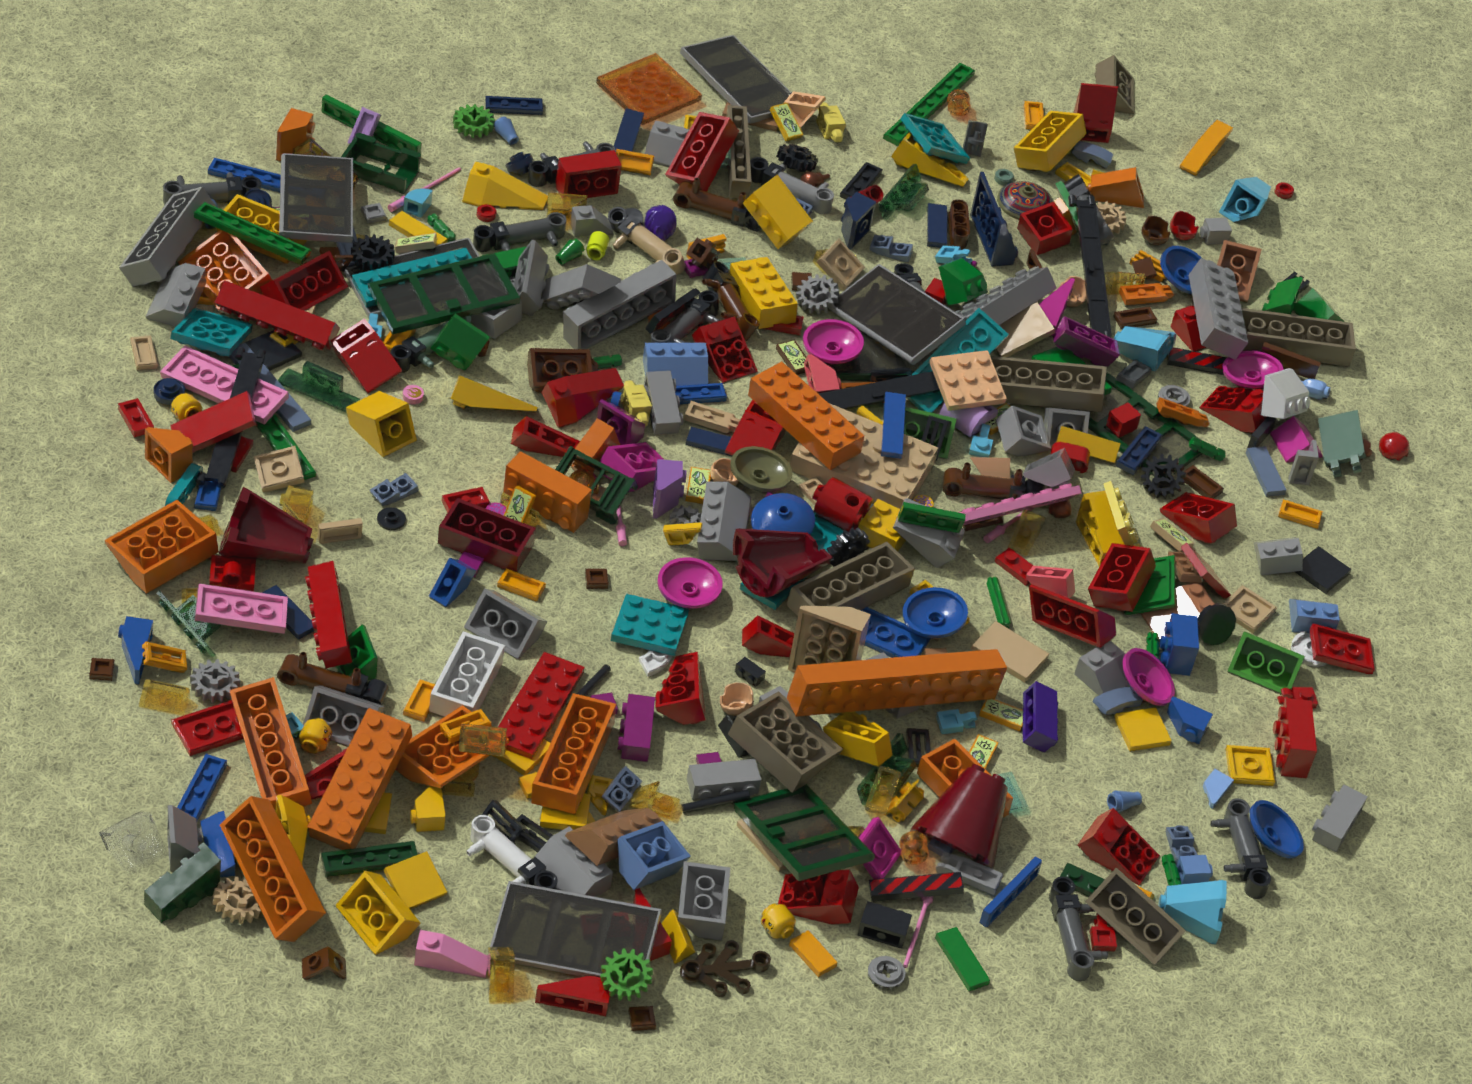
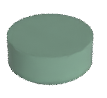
M999 169L996 171L994 179L998 184L1005 186L1013 182L1014 174L1007 169Z

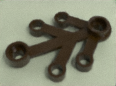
M729 940L725 943L724 950L713 964L704 965L706 960L713 958L716 953V947L711 943H706L695 960H688L682 964L680 976L689 983L700 982L711 988L715 996L724 997L727 994L728 986L724 982H717L707 976L714 974L734 985L738 993L747 994L750 991V981L744 978L741 979L731 972L750 969L764 972L770 966L771 957L765 951H757L750 960L727 962L739 950V944L734 940ZM729 946H732V947H734L735 949H734V950H731V949H729L728 947H729ZM710 949L712 952L708 953L705 950ZM739 985H746L747 988H741ZM716 988H723L724 991H718Z

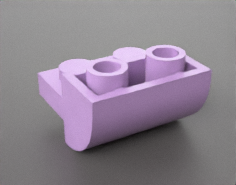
M944 403L939 415L957 418L955 427L968 437H972L981 431L982 424L997 416L998 410L990 405L948 411Z

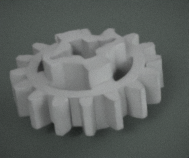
M816 274L813 279L811 276H808V281L802 280V286H797L796 298L798 305H802L803 311L809 309L810 314L813 311H817V314H820L821 310L827 313L828 307L834 309V303L839 302L838 284L833 282V278L827 280L826 275L819 278V275Z
M216 659L215 663L207 660L206 665L199 663L198 669L193 668V674L190 675L191 691H195L196 697L202 695V701L211 699V703H214L215 699H218L223 703V698L225 697L229 700L232 699L229 690L240 687L239 672H235L234 665L228 667L227 661L220 664L219 659Z

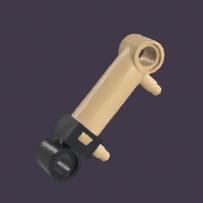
M614 207L609 211L608 220L614 232L621 235L613 244L615 249H618L628 241L630 244L634 243L654 258L656 262L663 260L676 275L684 271L686 265L680 250L669 246L645 228L641 221L632 214L628 216L624 208Z

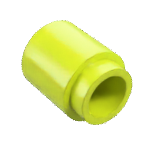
M601 231L591 234L586 248L590 259L600 260L605 256L610 241L607 234Z

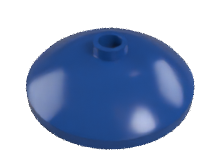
M1183 246L1168 247L1160 258L1164 276L1178 290L1192 294L1189 273L1202 257Z
M777 493L763 498L756 504L751 515L752 529L805 532L811 536L815 527V515L811 506L804 499L793 494Z
M932 587L913 593L903 606V620L906 626L914 633L927 638L951 636L961 630L968 618V608L964 599L957 593L945 588Z
M1266 800L1256 801L1250 808V822L1257 839L1265 848L1280 857L1290 859L1298 857L1303 851L1304 843L1294 821L1276 804Z

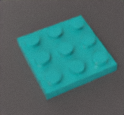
M906 113L900 118L905 124V129L912 133L913 139L923 147L922 150L927 155H935L943 160L949 159L955 163L967 164L970 160L968 154L944 124Z
M194 308L174 328L170 339L180 344L195 346L200 350L216 352L220 356H230L252 332L253 324Z
M626 594L611 634V641L675 656L689 615V608Z

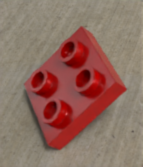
M212 555L209 585L254 592L256 559Z

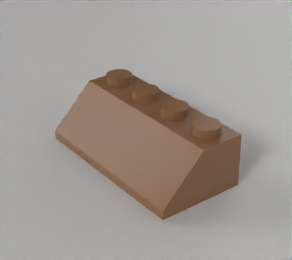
M649 808L623 810L569 831L565 837L596 866H599L619 857V837L659 823L662 820Z

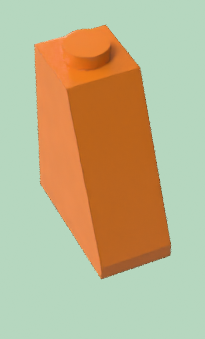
M1136 167L1091 175V183H1088L1089 192L1095 197V201H1108V203L1144 208V193Z
M597 418L575 449L600 461L609 446H617L620 443L615 429ZM577 459L571 464V468L578 474L583 472L589 476L595 470Z

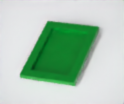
M1175 555L1154 558L1156 567L1133 612L1124 611L1125 615L1176 607Z

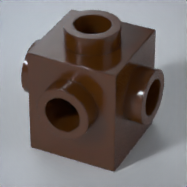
M697 237L686 254L693 258L691 262L699 268L705 266L709 269L713 262L718 260L720 252L714 249L716 245L708 239L704 242Z

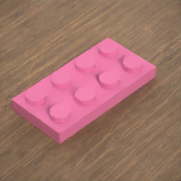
M199 584L195 621L284 634L288 597Z

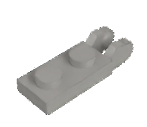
M948 852L942 854V863H938L936 866V872L939 874L961 872L963 883L995 895L1003 878L1001 872Z

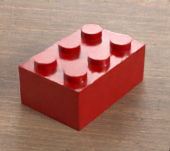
M615 150L559 158L555 187L562 202L618 194L622 164Z
M1112 543L1088 587L1093 605L1133 612L1156 567L1151 548Z
M1286 698L1283 707H1279L1278 721H1274L1273 733L1277 734L1274 746L1275 750L1278 751L1276 767L1280 768L1281 776L1307 779L1317 753L1312 701Z

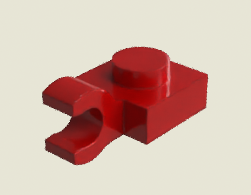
M1313 687L1282 688V696L1277 697L1279 704H1284L1286 698L1312 701L1313 709H1316L1318 705Z
M1096 913L1097 919H1094V926H1091L1090 929L1092 951L1115 952L1117 948L1115 929L1107 927V921Z

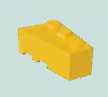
M1106 491L1083 494L1076 524L1100 567L1111 544L1124 545L1117 530Z
M856 711L843 712L823 727V731L843 748L839 755L860 760L874 766L883 764L892 756L889 732L875 722L870 723L865 715H859Z

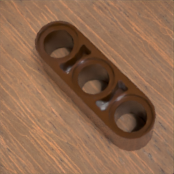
M956 199L951 202L948 215L950 246H959L961 250L967 247L970 234L968 204L965 201Z

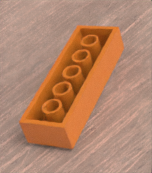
M782 361L751 378L748 396L829 470L861 453L865 435Z
M274 677L229 690L261 798L269 799L275 811L277 795H283L303 807L313 804Z
M575 693L572 694L532 783V804L576 814L615 724V703Z
M371 708L367 709L307 826L311 838L341 850L357 847L413 736L411 724Z
M250 796L220 824V827L274 938L295 942L326 912L270 800Z

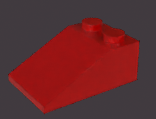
M1185 492L1160 508V512L1194 539L1204 541L1205 543H1214L1217 539L1237 527L1235 504Z

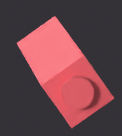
M812 354L807 355L804 361V368L808 385L818 394L841 389L840 378H837L836 371Z
M1032 566L1026 574V579L1031 584L1069 599L1075 593L1073 569Z

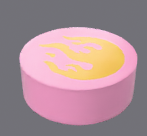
M408 385L403 389V400L405 402L416 405L423 401L424 391L420 386Z

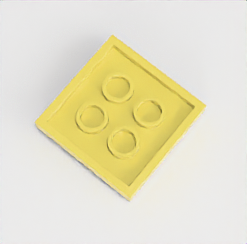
M1111 481L1104 483L1117 530L1124 545L1141 547L1140 543H1137L1139 539L1135 528H1132L1134 524L1130 512L1127 513L1128 509L1125 501H1120L1123 498L1119 488H1114Z

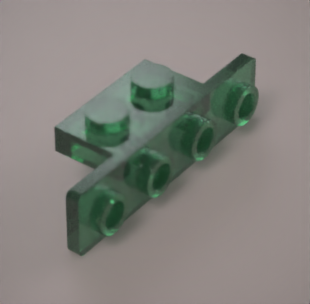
M912 164L880 201L879 210L883 219L887 220L895 210H904L906 212L913 210L929 191L927 183H919L921 176L917 164Z
M309 361L304 363L302 374L288 368L278 379L282 386L343 412H346L347 406L360 400V398L343 392L344 376Z
M160 590L156 593L161 598L158 602L167 612L171 609L173 612L170 615L178 625L182 623L185 625L183 631L191 640L194 637L198 640L195 645L203 654L208 652L214 657L216 654L207 645L205 640L219 629L221 625L195 621L197 598L194 595L189 597L178 608H175Z
M897 733L890 742L892 756L879 766L873 765L858 785L857 793L862 805L867 806L876 792L896 795L917 767L915 759L902 758L908 749L903 733Z

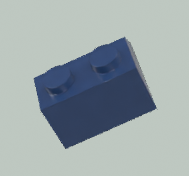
M858 192L851 198L848 197L844 203L845 212L841 218V232L846 246L850 250L871 230L876 201Z

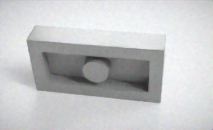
M1316 440L1311 441L1308 451H1297L1288 477L1289 483L1310 484L1319 458Z

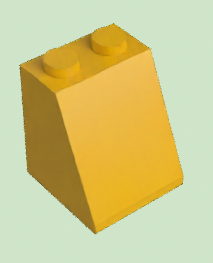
M378 391L346 407L350 426L382 457L417 441L409 403Z

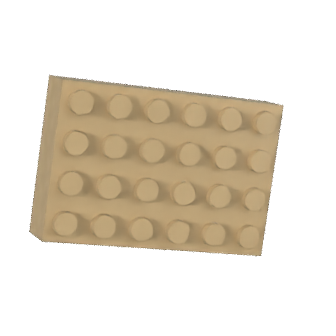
M830 404L865 435L861 453L832 470H829L800 442L791 455L790 466L792 472L809 479L816 477L824 485L832 477H835L873 498V505L877 499H880L901 509L904 499L913 500L935 465L938 447L904 434L902 459L881 456L883 425Z

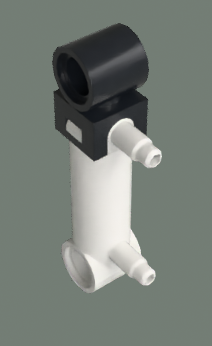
M479 815L473 819L470 835L473 845L466 851L468 856L486 849L517 877L513 882L557 890V876L553 872L547 871L546 866L536 857L531 859L495 827V821L491 817ZM534 897L537 901L543 903L552 901L548 899Z

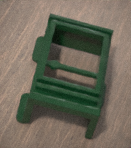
M356 133L354 139L341 156L343 158H353V176L400 191L399 193L405 194L420 171L421 154L407 148L397 150L376 143L374 137L362 133ZM362 155L386 163V165L382 169L368 163L357 162L356 160ZM390 165L399 168L396 174L387 172L390 169ZM339 168V173H344V169Z
M570 446L555 470L565 475L575 459L596 469L600 474L590 488L592 489L591 495L594 493L593 490L603 474L613 478L599 501L593 498L590 499L589 508L596 511L598 518L611 525H615L618 520L616 515L618 508L630 489L637 490L638 488L635 479L610 468Z

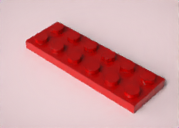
M544 652L496 729L509 739V743L502 748L532 759L584 673L585 667Z

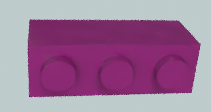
M628 694L627 703L623 702L621 715L625 716V720L621 719L619 733H623V737L619 736L617 750H622L621 759L648 762L655 697Z

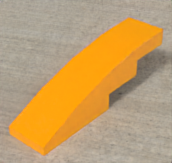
M1216 120L1189 151L1180 164V169L1197 176L1202 167L1206 166L1212 156L1217 154L1232 132L1233 127Z

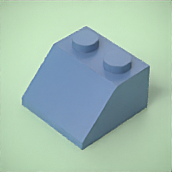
M1289 599L1292 632L1300 633L1307 631V633H1310V627L1313 623L1337 629L1340 621L1337 604Z

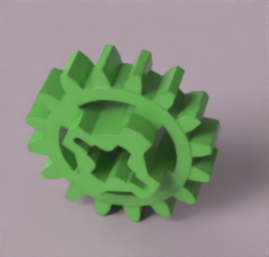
M467 104L466 108L459 107V111L455 110V115H453L454 129H458V133L464 132L465 137L469 134L472 138L475 135L482 138V134L488 136L489 132L493 131L495 119L494 114L490 113V109L484 110V106L478 108L476 104L470 107Z
M623 948L622 954L619 955L614 951L613 959L605 958L607 965H601L603 973L600 974L601 981L604 982V990L609 989L611 997L618 994V1000L621 1001L623 996H627L628 1001H631L634 994L637 998L641 997V990L648 992L647 984H652L651 976L653 975V969L650 968V960H644L643 953L637 956L635 949L627 953L625 948ZM635 964H637L643 972H641L640 969L636 968ZM611 977H613L614 981L618 982V985L612 981Z

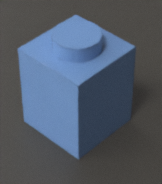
M1206 855L1179 857L1176 866L1182 884L1208 882L1209 878L1212 877L1213 868L1208 863Z

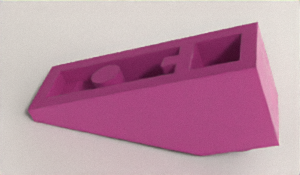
M1070 278L1039 304L1055 331L1058 328L1073 291L1074 278Z

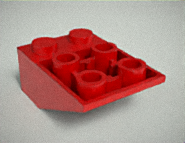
M1081 83L1073 112L1083 114L1086 135L1080 141L1109 143L1118 86Z
M735 316L701 326L692 334L695 343H706L708 365L722 383L758 372Z
M365 318L330 340L336 356L367 394L402 372V369Z
M1218 386L1199 407L1201 410L1242 432L1254 433L1267 418V416L1261 415L1263 391L1261 389L1252 390L1242 387Z
M752 400L733 433L725 453L733 456L739 449L751 446L763 447L774 451L785 435L786 430Z
M1114 808L1097 816L1077 845L1091 860L1111 871L1117 868L1137 885L1142 883L1160 856Z
M850 869L838 870L798 881L793 874H785L778 904L785 905L794 916L831 925L851 923L859 886Z

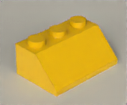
M778 175L754 191L743 202L744 206L777 249L792 242L813 222Z
M364 871L335 905L375 955L408 939L421 923L383 876L369 871Z

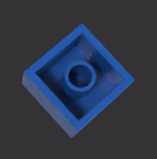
M1172 613L1169 622H1165V635L1160 638V648L1163 649L1160 661L1166 667L1169 674L1190 676L1199 651L1197 616Z

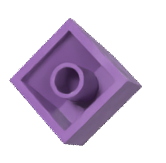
M657 459L653 484V518L657 519L676 507L679 503V497H683L684 485L681 484L686 483L687 471L683 470V461Z

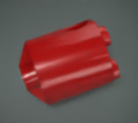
M832 477L826 485L819 484L812 496V499L817 501L813 510L814 514L847 532L851 528H854V530L858 528L861 520L871 509L870 506L873 502L871 496L835 477Z

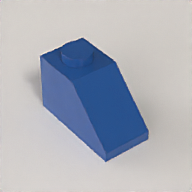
M449 558L429 597L448 607L468 588L477 570L458 559Z
M1172 696L1167 710V714L1178 735L1190 742L1200 744L1213 714Z

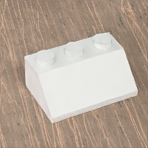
M1288 368L1265 375L1261 415L1285 419L1307 411L1310 406L1309 391L1293 369Z

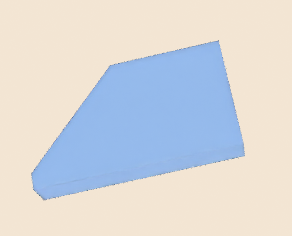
M1217 769L1212 771L1203 784L1204 792L1209 800V806L1212 809L1234 781V779Z

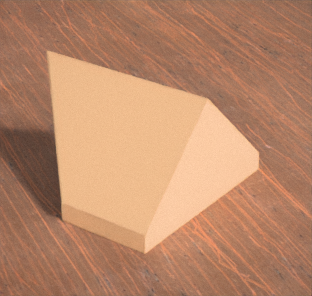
M793 91L784 103H788L801 128L826 98L825 96Z
M970 457L981 475L1010 479V458Z

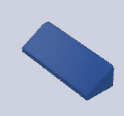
M224 811L200 821L204 843L221 860L220 878L235 876L233 852L220 827V824L226 819Z

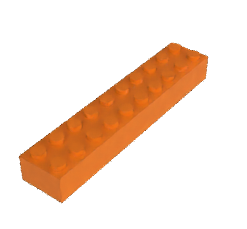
M998 649L797 665L787 700L796 717L990 700L996 698L1008 667Z

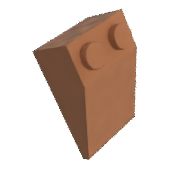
M1224 240L1217 265L1229 268L1234 272L1240 301L1248 302L1262 249Z
M1190 583L1176 588V607L1140 614L1151 631L1158 633V642H1160L1161 636L1165 635V622H1169L1172 613L1192 615L1198 618L1200 612L1208 605H1214V602L1201 583Z

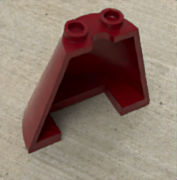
M243 487L224 532L218 554L222 556L306 564L310 555L308 551L314 540L310 538L313 529Z
M738 528L734 533L733 555H737L738 565L735 566L737 573L746 588L760 597H769L780 593L822 567L828 566L832 560V556L825 549L818 550L816 540L805 532Z
M972 764L971 767H967L917 820L910 831L930 841L933 838L972 857V861L994 869L1008 787L1004 784L1005 778L997 774L991 776L984 773L985 769L981 766Z

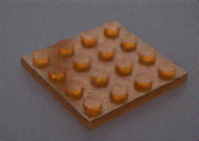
M657 53L598 76L596 79V84L624 109L644 113L641 125L678 111L702 99V94Z

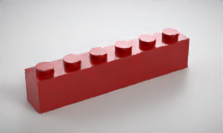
M225 280L214 302L220 308L219 311L224 314H237V318L245 322L255 321L256 325L263 329L270 327L275 329L274 332L279 335L286 336L289 334L294 336L293 339L303 344L305 341L310 342L312 347L321 351L324 348L331 350L332 344L330 340L336 337L340 330V327L333 321Z
M334 561L309 566V576H305L308 589H311L307 590L310 603H313L309 606L313 618L314 632H317L314 633L316 646H320L316 648L318 660H323L326 669L352 663L339 578Z

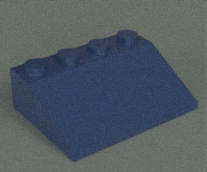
M980 172L970 216L991 267L1014 265L1015 258L1018 256V249L1014 246L1012 234L1007 229L1006 220L1002 217L1001 208L997 205L984 172Z

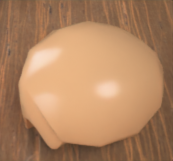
M1069 276L1060 286L1070 278L1075 279L1067 306L1078 307L1087 299L1085 280L1081 277Z
M729 458L716 460L711 466L710 476L713 482H729L736 486L739 481L731 471V460Z
M736 682L725 686L723 696L720 695L721 709L728 715L737 716L753 707L754 704L752 688L745 683Z

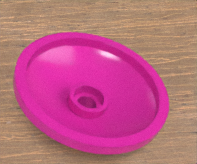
M826 319L811 324L803 335L805 350L808 354H812L824 363L843 364L857 358L863 350L864 339L861 332L855 326L841 320Z
M1241 351L1236 359L1227 357L1223 363L1225 377L1233 384L1247 389H1264L1265 375L1283 370V366L1278 359L1258 351Z
M683 557L671 560L661 568L657 584L659 591L669 602L683 608L695 609L714 603L722 592L723 581L717 569L708 562L697 558Z
M1141 648L1130 649L1124 655L1123 672L1131 689L1150 704L1157 706L1167 705L1175 694V688L1168 670L1161 661L1150 652Z

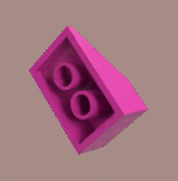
M647 442L609 446L599 462L635 479L638 490L654 481L657 459H665ZM604 475L606 478L612 481L613 478Z

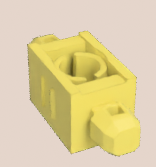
M823 102L818 108L819 113L816 123L824 139H833L834 142H841L846 123L837 105L829 106L826 102Z
M632 380L625 381L621 399L623 409L645 423L646 427L649 422L652 405L644 385H636Z

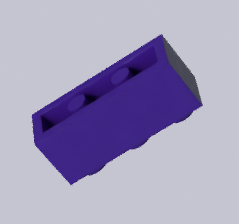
M1037 681L1023 692V743L1041 752H1046L1049 748L1055 746L1058 741L1057 691Z

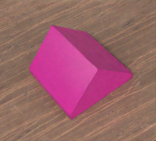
M1295 416L1270 433L1286 463L1294 462L1298 450L1308 451L1311 441L1314 440L1308 428ZM1317 446L1319 458H1322L1323 455Z

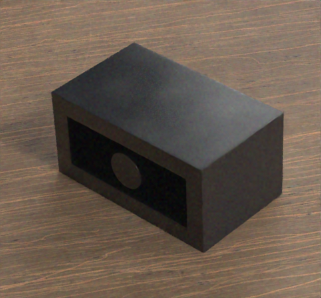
M867 901L857 936L902 949L912 914Z

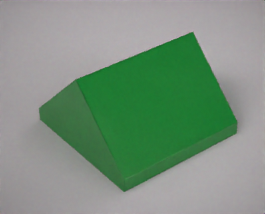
M1314 288L1303 296L1293 308V311L1298 316L1345 322L1327 300Z
M362 624L348 636L352 663L339 665L336 668L339 673L352 676L353 669L359 668L362 675L368 676V680L376 679L378 658L366 626Z

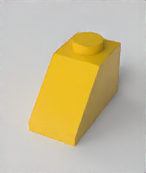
M429 786L415 800L414 809L410 810L411 824L415 823L416 832L444 830L446 816L442 789Z

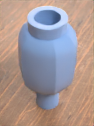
M1316 379L1302 381L1309 391V397L1319 400L1328 398L1331 387H1328L1325 382Z

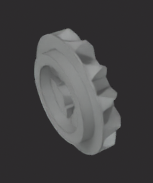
M1167 385L1162 387L1158 393V398L1161 397L1186 407L1190 402L1189 393L1179 386Z
M681 505L679 509L674 508L673 512L670 513V523H700L702 513H699L698 508L692 509L691 506L685 508ZM685 515L687 516V518H690V522L686 518H683V516Z
M877 957L868 966V977L872 979V984H878L880 989L888 987L891 990L894 986L899 987L905 979V968L900 961L893 957ZM883 968L890 974L889 978L882 974Z

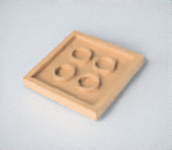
M988 350L931 357L929 363L948 411L1005 404L1007 398Z

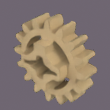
M1108 201L1105 204L1098 202L1097 207L1111 232L1119 234L1120 229L1124 230L1126 225V212L1121 211V206L1116 208V203L1109 205Z
M235 877L234 881L226 878L224 883H218V887L214 890L212 905H216V912L223 913L221 918L224 919L228 916L231 923L237 919L240 924H243L245 919L251 923L253 917L259 918L262 911L246 878L243 881H239L238 877Z

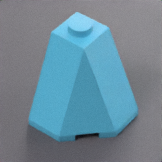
M1257 177L1235 180L1219 213L1233 222L1259 216L1268 199L1271 186Z
M1125 326L1121 332L1118 331L1114 339L1117 340L1120 354L1133 361L1137 360L1147 365L1155 372L1175 346L1177 334L1170 331Z
M1219 880L1167 886L1164 895L1159 897L1158 906L1185 930L1211 944H1216L1222 928L1221 919L1223 908L1226 905L1227 881Z

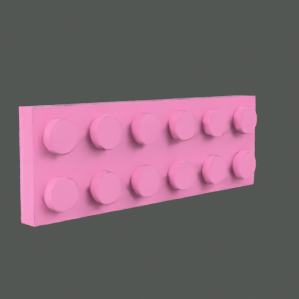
M185 345L160 371L162 378L177 379L182 382L186 389L216 403H221L230 399L239 369ZM258 379L252 399L255 420L265 425L289 398L288 391Z
M1070 483L1059 486V488L1054 490L1052 488L1045 489L1034 495L1033 493H1028L1020 498L1004 499L995 505L994 502H991L976 509L975 507L966 508L958 513L966 514L963 525L1066 501L1081 494V489L1079 485L1072 487Z

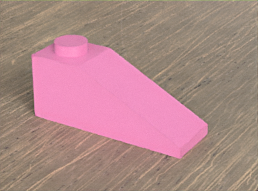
M420 930L414 965L485 978L490 957L445 934Z

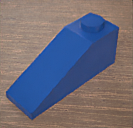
M126 616L124 625L119 627L118 638H122V649L134 683L140 684L145 666L143 661L146 659V657H143L145 650L142 649V645L146 641H152L153 620Z

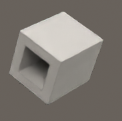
M1205 218L1203 226L1200 227V236L1204 238L1206 245L1223 244L1224 240L1229 241L1232 232L1227 218Z

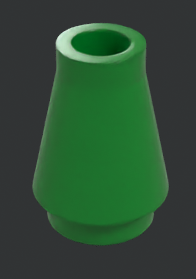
M576 238L569 240L555 256V259L559 264L564 265L582 256V252L585 250L584 246Z

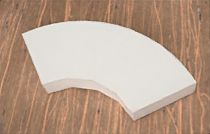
M649 650L647 654L639 657V663L647 677L662 671L671 661L672 655Z

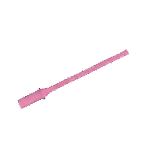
M459 167L422 189H430L461 171V168ZM405 196L389 204L388 210L393 212L404 206Z
M619 507L617 510L618 524L615 529L619 546H626V526L622 522L621 508Z
M1033 509L1025 510L1006 524L996 526L994 530L983 537L984 541L990 543L1001 534L1003 535L1007 527Z
M933 896L922 897L923 907L903 964L904 968L908 967L927 907L933 902Z

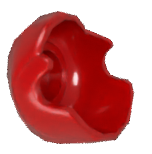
M1178 211L1172 217L1169 227L1171 233L1176 238L1187 241L1195 238L1199 226H1195L1196 218L1188 212Z
M1390 432L1380 439L1379 451L1382 456L1388 459H1396L1397 461H1400L1404 456L1408 457L1410 446L1409 440L1405 435L1398 432Z

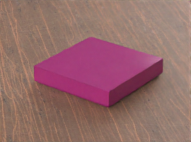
M876 817L870 821L859 839L875 854L873 861L863 863L864 867L873 879L885 878L901 855L902 850L881 819ZM853 845V847H852L853 851H854V852L859 851V850Z

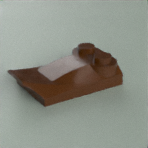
M530 348L527 361L529 385L533 391L542 393L547 382L565 376L598 371V364L591 357L590 349Z

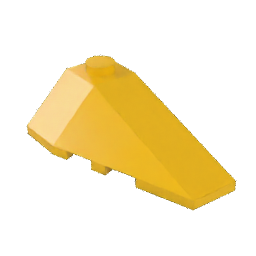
M911 132L904 137L891 156L894 162L901 167L904 166L905 168L953 184L964 186L969 179L953 164L946 163L938 156H929L924 153L923 147L913 139L914 136Z
M475 161L469 173L462 202L478 207L488 204L499 206V208L509 206L518 207L519 209L543 210L549 196L494 166Z
M460 375L450 399L454 400V405L465 409L466 405L469 407L537 411L538 408Z
M277 795L275 812L303 866L308 832L307 826L311 820L310 816L305 814L302 805L283 795Z

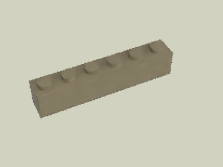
M728 105L726 117H730L739 129V133L727 153L729 198L738 199L740 193L745 192L747 199L751 187L747 106Z

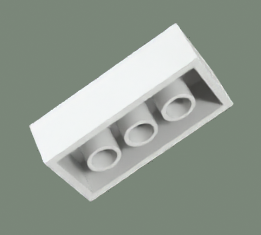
M462 632L431 692L429 712L445 717L462 705L471 712L479 710L503 664L505 645Z

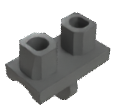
M968 121L963 149L968 155L981 157L988 126L987 123Z

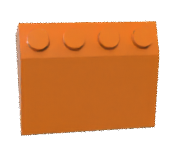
M223 230L216 232L178 261L179 265L188 263L205 268L206 285L203 293L218 310L220 308L214 302L224 280L262 295L264 294L260 287L272 281L269 273L236 236Z
M178 500L105 539V544L131 580L146 594L219 552L216 533Z
M462 705L411 738L397 765L396 771L412 782L442 788L507 745L509 739L492 727L489 730L450 744L448 738L444 736V732H441L440 724L471 713L469 709Z

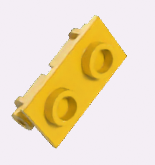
M917 779L912 784L907 782L899 790L901 795L899 797L895 796L887 804L889 809L884 815L886 816L888 813H891L896 822L904 821L913 810L912 808H915L924 798V790L916 786L920 780Z

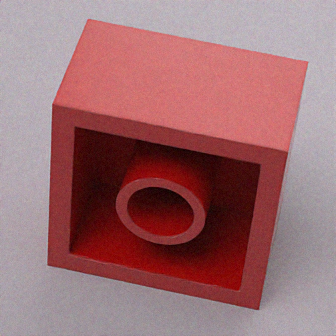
M1054 202L1021 213L1017 227L1036 255L1070 244L1073 228Z

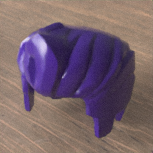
M657 205L651 207L646 212L644 226L661 240L666 241L676 230L677 218L671 208L665 205Z

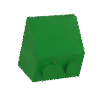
M963 258L938 267L948 305L967 302L988 293L987 282L984 279L983 273Z
M1296 277L1278 282L1275 289L1270 290L1267 297L1269 303H1264L1262 311L1291 314L1296 304L1303 278Z
M455 313L440 331L430 349L435 351L438 356L450 361L456 368L465 371L472 364L490 336Z

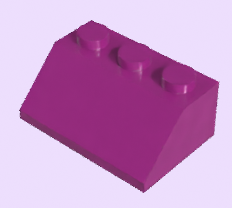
M1065 316L1053 335V341L1058 348L1062 350L1068 349L1079 358L1083 359L1085 357L1096 366L1108 368L1120 355L1117 340Z

